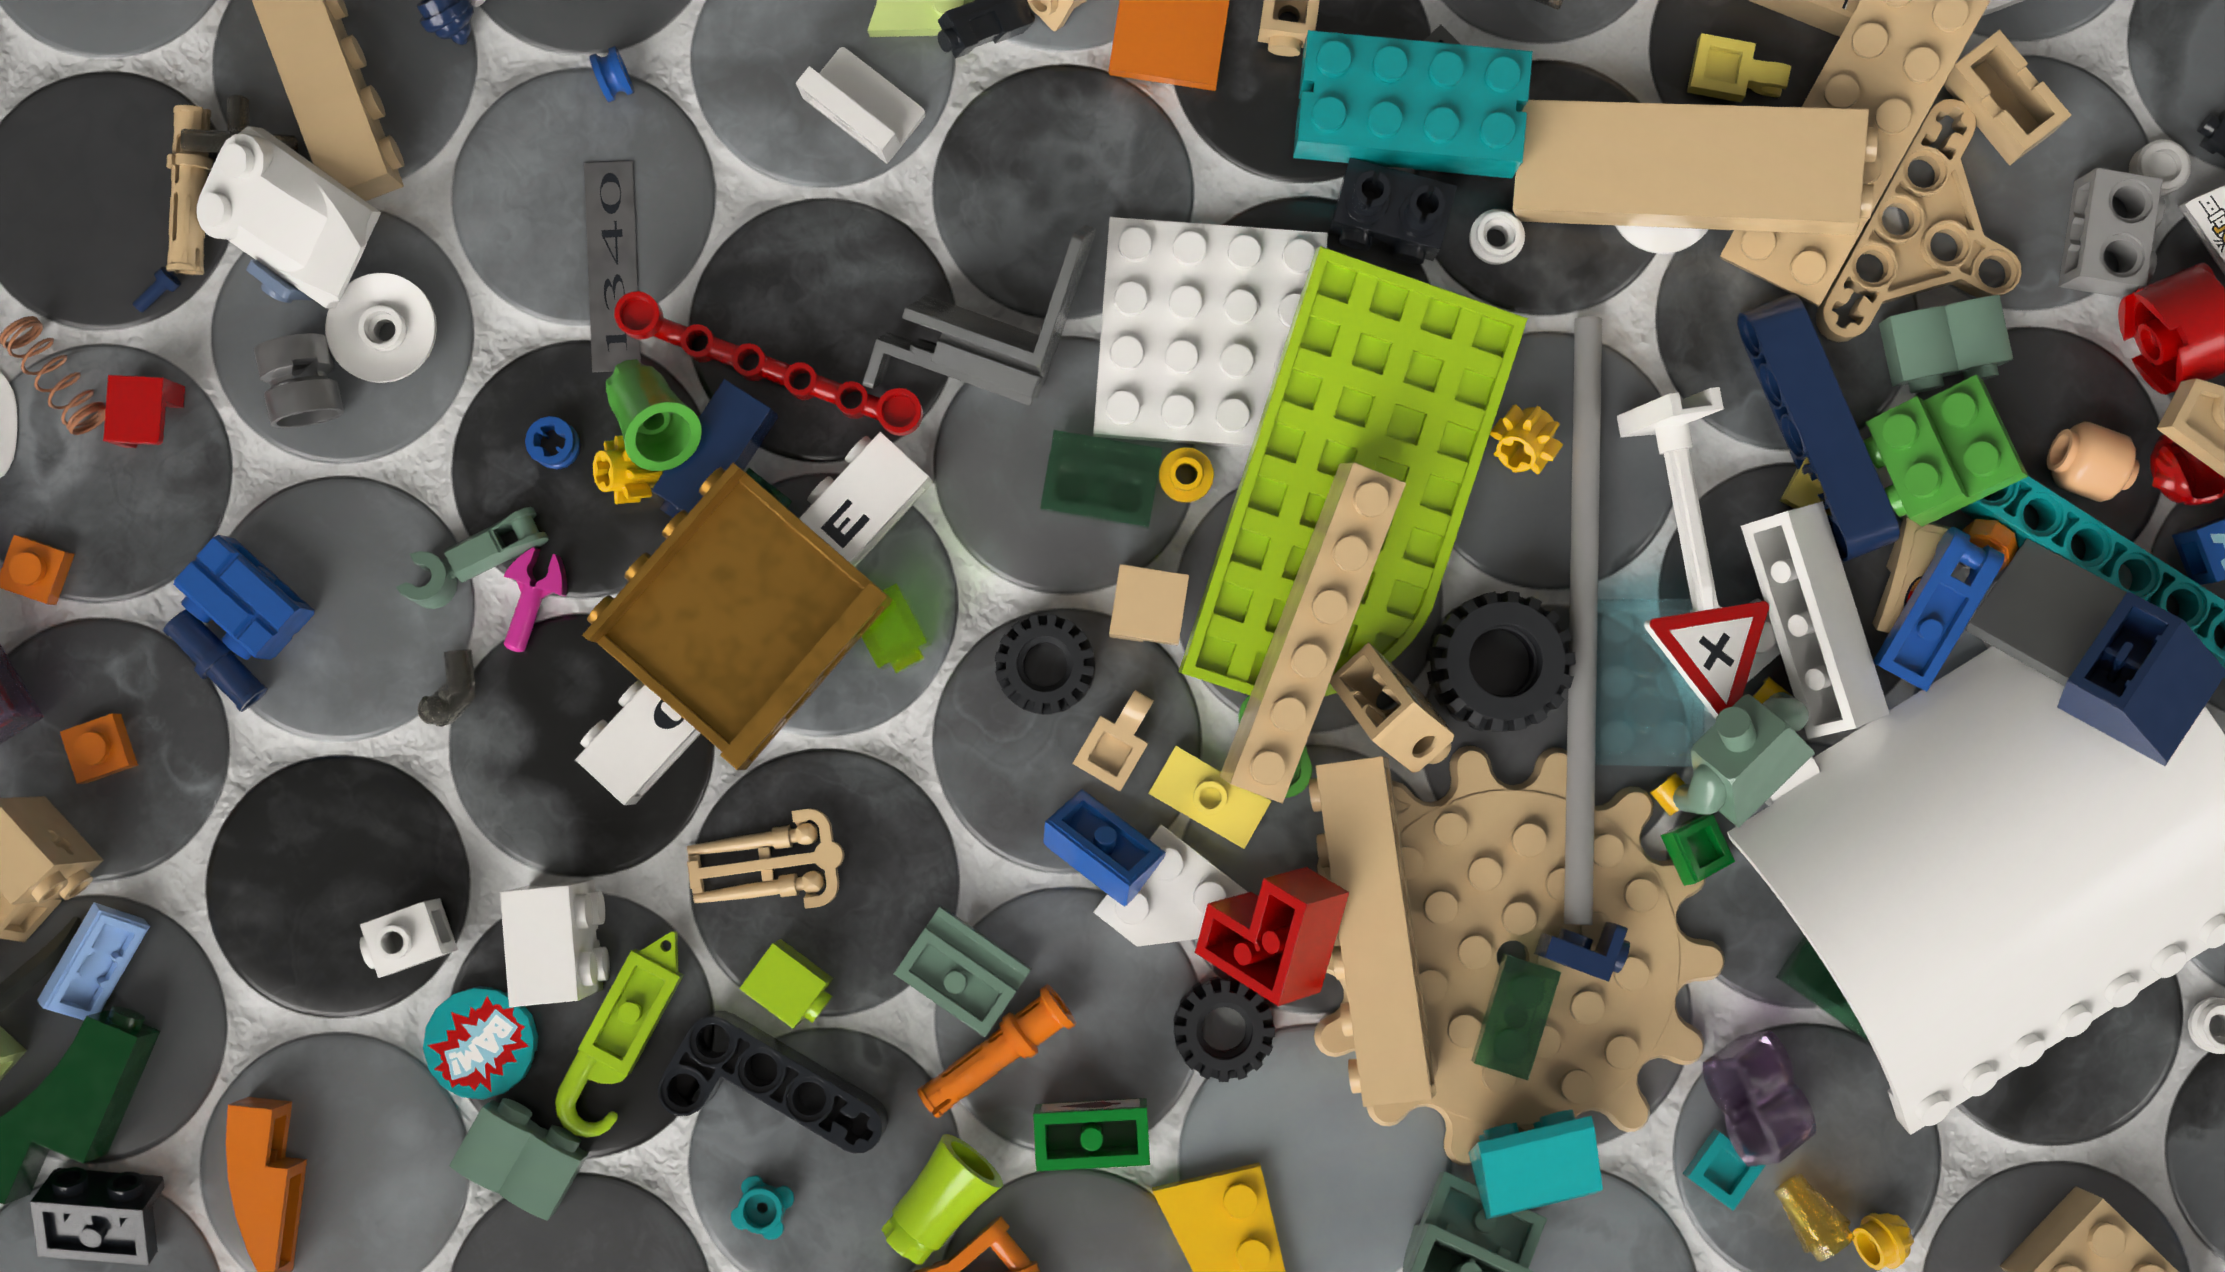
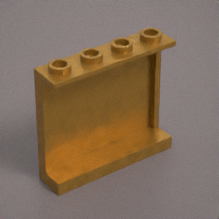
M732 463L727 470H724L722 467L716 469L705 480L699 490L703 497L689 513L682 510L670 520L662 532V536L666 540L651 556L646 552L629 567L624 576L629 582L615 598L610 595L606 596L593 608L587 617V621L591 625L582 636L588 641L598 643L722 751L720 756L736 770H746L891 604L893 599L746 472Z

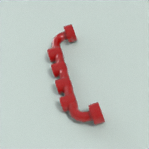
M629 292L622 296L616 304L614 316L617 325L623 332L634 339L642 340L653 336L683 348L697 362L704 363L713 359L734 367L748 381H759L765 378L784 385L797 399L809 400L816 397L835 404L848 418L859 419L867 416L878 420L883 428L893 435H908L914 432L922 422V405L916 395L907 389L894 388L885 392L879 398L869 394L858 382L849 381L841 384L819 376L806 363L797 362L790 365L768 357L755 344L746 343L739 346L717 338L703 325L694 324L687 327L663 317V311L659 303L645 292ZM699 336H707L708 344L706 348L698 352L693 351V341ZM752 354L758 355V366L750 371L744 370V359ZM799 374H810L811 381L808 387L801 390L794 388V379ZM852 392L861 393L862 402L858 407L853 409L845 407L844 401L848 394Z

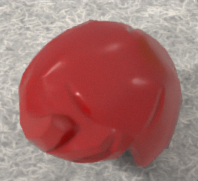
M2165 434L2158 438L2150 455L2153 487L2158 488L2172 502L2184 503L2185 505L2208 504L2223 497L2225 493V478Z

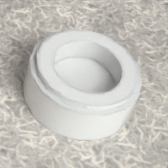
M2159 139L2148 143L2134 153L2129 163V173L2163 179L2160 197L2168 195L2183 186L2191 172V161L2188 153L2180 144L2172 140Z

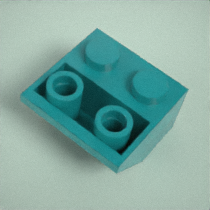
M1573 1109L1542 1116L1539 1118L1540 1121L1533 1123L1534 1129L1519 1132L1517 1123L1505 1124L1484 1130V1134L1478 1136L1480 1142L1468 1154L1486 1220L1602 1191L1603 1185L1592 1116L1576 1119Z

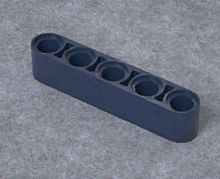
M1790 293L1739 313L1737 325L1740 337L1797 470L1800 469L1804 459L1808 458L1810 463L1803 466L1802 473L1803 475L1809 473L1811 480L1818 479L1822 486L1823 493L1818 494L1821 502L1823 501L1825 510L1830 508L1832 513L1827 515L1841 561L1852 560L1897 542L1900 531L1895 513L1802 301L1797 295Z

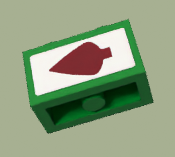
M1146 1098L1035 1104L1033 1121L1036 1172L1150 1165Z

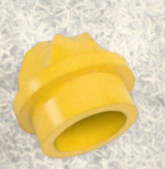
M1871 1213L1861 1220V1226L1853 1231V1242L1858 1254L1868 1266L1875 1270H1881L1884 1267L1894 1269L1902 1265L1911 1252L1910 1247L1914 1243L1911 1229L1906 1221L1898 1215L1889 1213Z

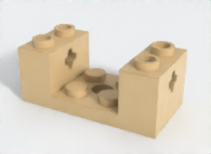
M45 796L0 798V893L11 905L30 902L42 904L48 900L60 898L69 900L82 892L93 880L90 873L104 861Z

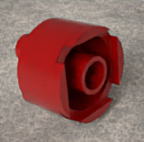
M2200 262L2142 287L2121 299L2118 319L2123 341L2134 337L2141 354L2132 358V361L2143 379L2154 390L2165 395L2174 391L2176 393L2181 381L2196 378L2208 381L2225 373V288L2216 279L2209 265Z

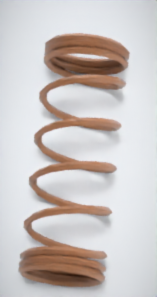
M28 316L8 325L1 332L0 343L7 349L10 356L23 358L21 363L23 373L37 375L34 386L40 392H50L48 398L49 407L64 409L61 421L66 425L70 434H84L100 425L105 420L106 406L103 402L99 401L85 405L69 418L68 422L65 420L68 409L87 401L93 396L94 390L88 389L83 391L65 406H55L51 401L55 391L75 383L80 378L81 373L74 372L69 374L51 389H42L38 385L40 376L63 365L67 360V355L53 358L40 371L29 372L26 370L24 365L27 358L48 349L53 344L54 338H46L39 341L26 354L16 355L12 352L11 349L23 347L41 334L43 324L37 317ZM32 327L27 333L17 338L25 329ZM17 329H19V330L12 336V338L10 339V341H6V340L8 339V337H9L13 332H15ZM46 342H49V343L46 344L44 347H42V348H40V349L34 351L35 349H37V348H38L39 346H41L42 344H44V343H46ZM62 359V360H61L60 362H58L56 365H54V366L48 368L49 366H51V365H52L53 363H55L56 361ZM76 376V377L73 378L71 381L65 383V382H66L67 380H69L70 378ZM88 394V395L85 396L83 399L77 401L78 399H80V398L83 397L84 395ZM96 412V413H95L94 415H92L90 418H88V419H86V420H84V421H82V422H79V421H81L83 418H85L86 416L90 415L91 413Z

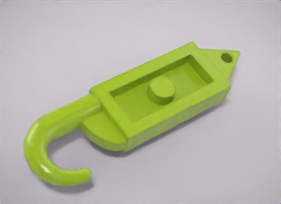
M671 931L640 951L638 949L631 950L578 1048L579 1051L558 1088L555 1100L557 1117L563 1127L572 1134L586 1138L600 1136L610 1130L618 1119L617 1113L611 1111L598 1122L584 1121L576 1111V1102L588 1079L601 1084H614L623 1081L633 1071L684 976L678 969L677 931ZM665 940L671 943L670 950L664 949L663 943Z

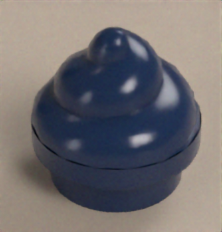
M422 0L417 4V8L423 16L419 22L425 31L429 33L435 32L441 39H452L455 43L464 45L467 43V38L471 32L469 21L474 13L471 0Z

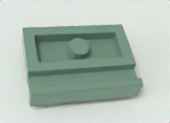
M940 906L904 957L894 975L983 1037H986L1032 968Z

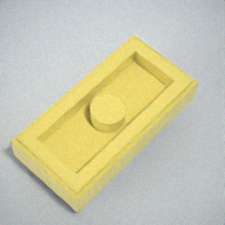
M1175 746L1148 794L1245 849L1272 801L1261 795L1229 784L1220 777L1221 771Z

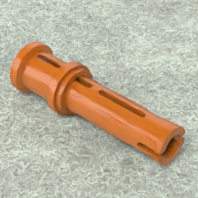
M1046 984L1040 989L1041 996L1014 1015L1009 1012L1003 1016L1002 1021L999 1023L1000 1029L994 1032L992 1036L959 1058L938 1076L917 1089L923 1104L936 1118L941 1117L953 1105L971 1094L1020 1056L1024 1059L1035 1056L1039 1052L1038 1046L1063 1027L1070 1030L1076 1025L1071 1011L1050 985Z

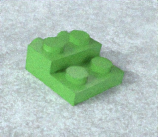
M1977 374L1926 400L1916 396L1866 421L1872 436L1864 439L1863 442L1875 467L1880 469L1886 466L1893 484L1885 487V493L1893 510L1899 517L1908 515L1910 520L1922 527L2028 477L1983 379Z

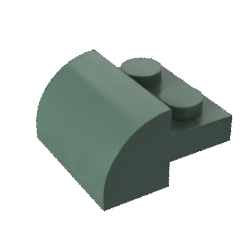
M1446 1171L1440 1172L1419 1225H1414L1404 1257L1403 1272H1533L1529 1269L1547 1218L1530 1210H1525L1486 1220L1477 1186Z

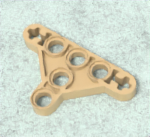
M1946 99L1935 104L1928 111L1871 213V218L1866 222L1825 298L1817 309L1816 325L1821 334L1827 339L1835 342H1846L1862 334L1870 326L1881 304L1951 284L1976 298L1992 295L2002 296L2013 290L2019 283L2022 270L2017 256L2008 248L1984 236L1961 162V157L1976 128L1975 115L1964 102L1956 99ZM1945 116H1950L1954 119L1951 128L1956 132L1947 137L1938 149L1929 147V145L1936 141L1942 130V125L1937 121L1942 120ZM1922 160L1931 165L1935 178L1930 187L1921 188L1911 182L1908 177V167L1911 161ZM1897 207L1906 213L1909 218V227L1905 234L1894 235L1885 229L1882 224V215L1886 208ZM1936 233L1948 234L1956 242L1957 253L1952 261H1942L1933 255L1930 243ZM1862 254L1874 255L1881 261L1883 275L1879 282L1870 283L1864 281L1857 273L1856 263ZM1984 259L1996 260L2003 266L2005 280L2000 287H1989L1982 282L1979 276V267ZM1853 292L1864 295L1855 301L1849 313V316L1856 322H1851L1842 328L1836 324L1839 315L1832 311V309H1838L1846 304Z

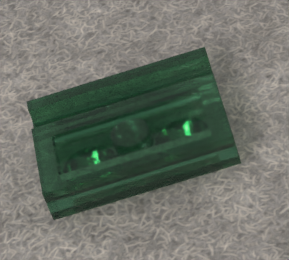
M1054 430L1040 510L1149 529L1162 448Z

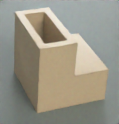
M1120 564L1109 637L1178 646L1189 575Z

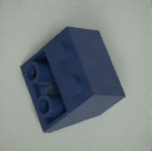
M2127 591L2067 680L2057 708L2159 764L2166 766L2225 677V669L2183 619Z

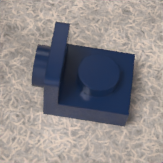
M1606 922L1595 952L1590 950L1593 939L1561 928L1558 938L1542 933L1534 954L1609 982L1612 972L1619 973L1627 960L1630 942L1624 939L1628 928L1616 923Z

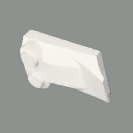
M247 126L239 134H235L226 140L201 191L196 207L197 219L207 235L217 239L229 240L282 279L328 309H335L338 302H340L381 214L376 208L268 131L252 126Z

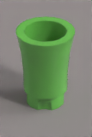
M638 359L626 360L617 364L614 373L606 380V393L609 405L621 428L628 457L637 466L650 471L669 470L687 461L696 451L701 440L702 428L698 416L676 396L664 377L652 366L643 365Z

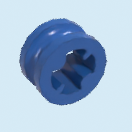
M616 46L609 48L608 55L605 57H600L597 53L589 56L598 84L608 102L614 101L616 93L620 91L625 92L627 95L635 92L628 70Z
M548 416L540 418L530 426L526 433L525 444L527 452L532 459L547 468L556 470L566 468L579 455L581 443L578 433L572 426L558 417ZM555 429L556 434L565 439V445L563 449L557 446L556 450L559 453L551 456L549 451L540 447L543 436L547 439L550 438L547 434L548 431Z

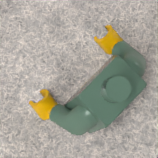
M1767 677L1763 681L1762 687L1753 696L1747 694L1741 697L1732 707L1721 711L1716 717L1715 724L1694 743L1691 749L1694 772L1690 784H1685L1680 776L1674 772L1667 777L1664 783L1650 791V794L1669 816L1679 810L1702 815H1711L1719 811L1739 828L1815 754L1813 749L1795 732L1803 729L1809 719L1807 707L1773 679Z

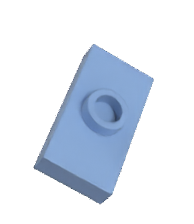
M93 902L37 999L41 1007L84 1020L87 1015L101 1012L150 927L145 919Z

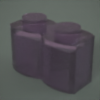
M1771 1030L1741 1035L1703 1062V1076L1708 1091L1717 1106L1726 1114L1725 1122L1729 1139L1739 1157L1748 1167L1780 1163L1816 1134V1121L1812 1108L1804 1093L1793 1082V1068L1789 1055L1781 1041Z

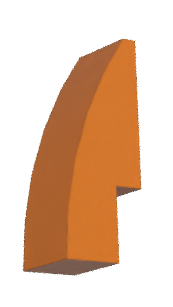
M246 1097L228 1104L227 1172L235 1216L247 1252L257 1272H292L307 1159L285 1157L292 1101Z

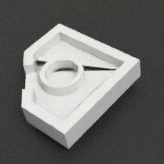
M1161 824L1149 840L1166 852L1165 857L1135 898L1124 907L1106 894L1093 912L1137 947L1194 940L1199 938L1208 903L1244 894L1248 891Z

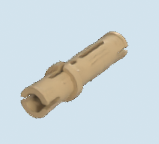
M177 105L173 107L174 139L172 154L167 155L166 167L171 169L172 181L168 234L169 250L166 270L177 274L203 275L205 231L201 228L197 219L196 207L214 162L213 159L209 158L208 146L211 110L193 105Z

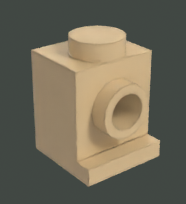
M1264 0L1258 42L1269 43L1268 51L1279 56L1293 57L1300 55L1301 48H1304L1308 30H1316L1320 0ZM1284 12H1291L1296 15L1298 22L1279 20L1278 17Z

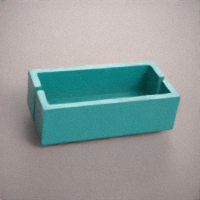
M1308 30L1302 57L1299 89L1300 102L1297 110L1293 158L1348 163L1350 158L1384 167L1512 179L1523 163L1527 112H1522L1529 98L1533 51Z

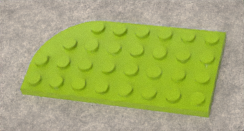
M1321 246L1316 248L1178 672L1251 695L1337 469L1341 463H1357L1405 482L1406 485L1333 675L1368 642L1390 663L1412 643L1425 625L1433 609L1528 318ZM1330 683L1324 697L1337 693Z

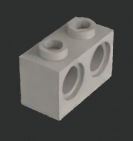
M2095 168L2074 181L2058 287L2124 298L2136 290L2147 286V283L2150 282L2157 265L2156 252L2152 251L2154 233L2159 227L2165 212V200L2160 197L2162 178ZM2113 197L2120 199L2124 203L2127 211L2126 218L2119 216L2113 209ZM2105 250L2110 251L2117 258V272L2112 271L2104 261Z

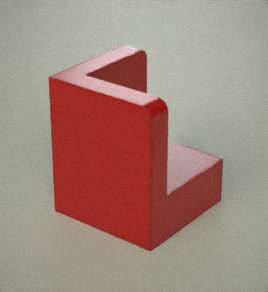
M108 375L103 441L124 448H137L138 444H162L166 407L184 408L185 386L160 377Z

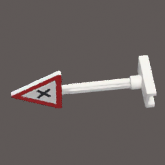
M1720 387L1706 389L1680 400L1679 392L1669 393L1617 416L1620 437L1656 435L1659 454H1664L1692 603V611L1690 613L1646 620L1644 627L1715 719L1721 711L1732 707L1743 697L1769 611V604L1766 601L1729 607H1720L1717 601L1689 449L1693 448L1689 423L1724 409Z

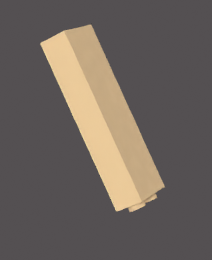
M1528 100L1522 112H1527L1523 163L1516 172L1513 199L1514 215L1521 222L1856 235L1860 218H1871L1874 184H1863L1865 162L1875 163L1878 128H1868L1869 109Z

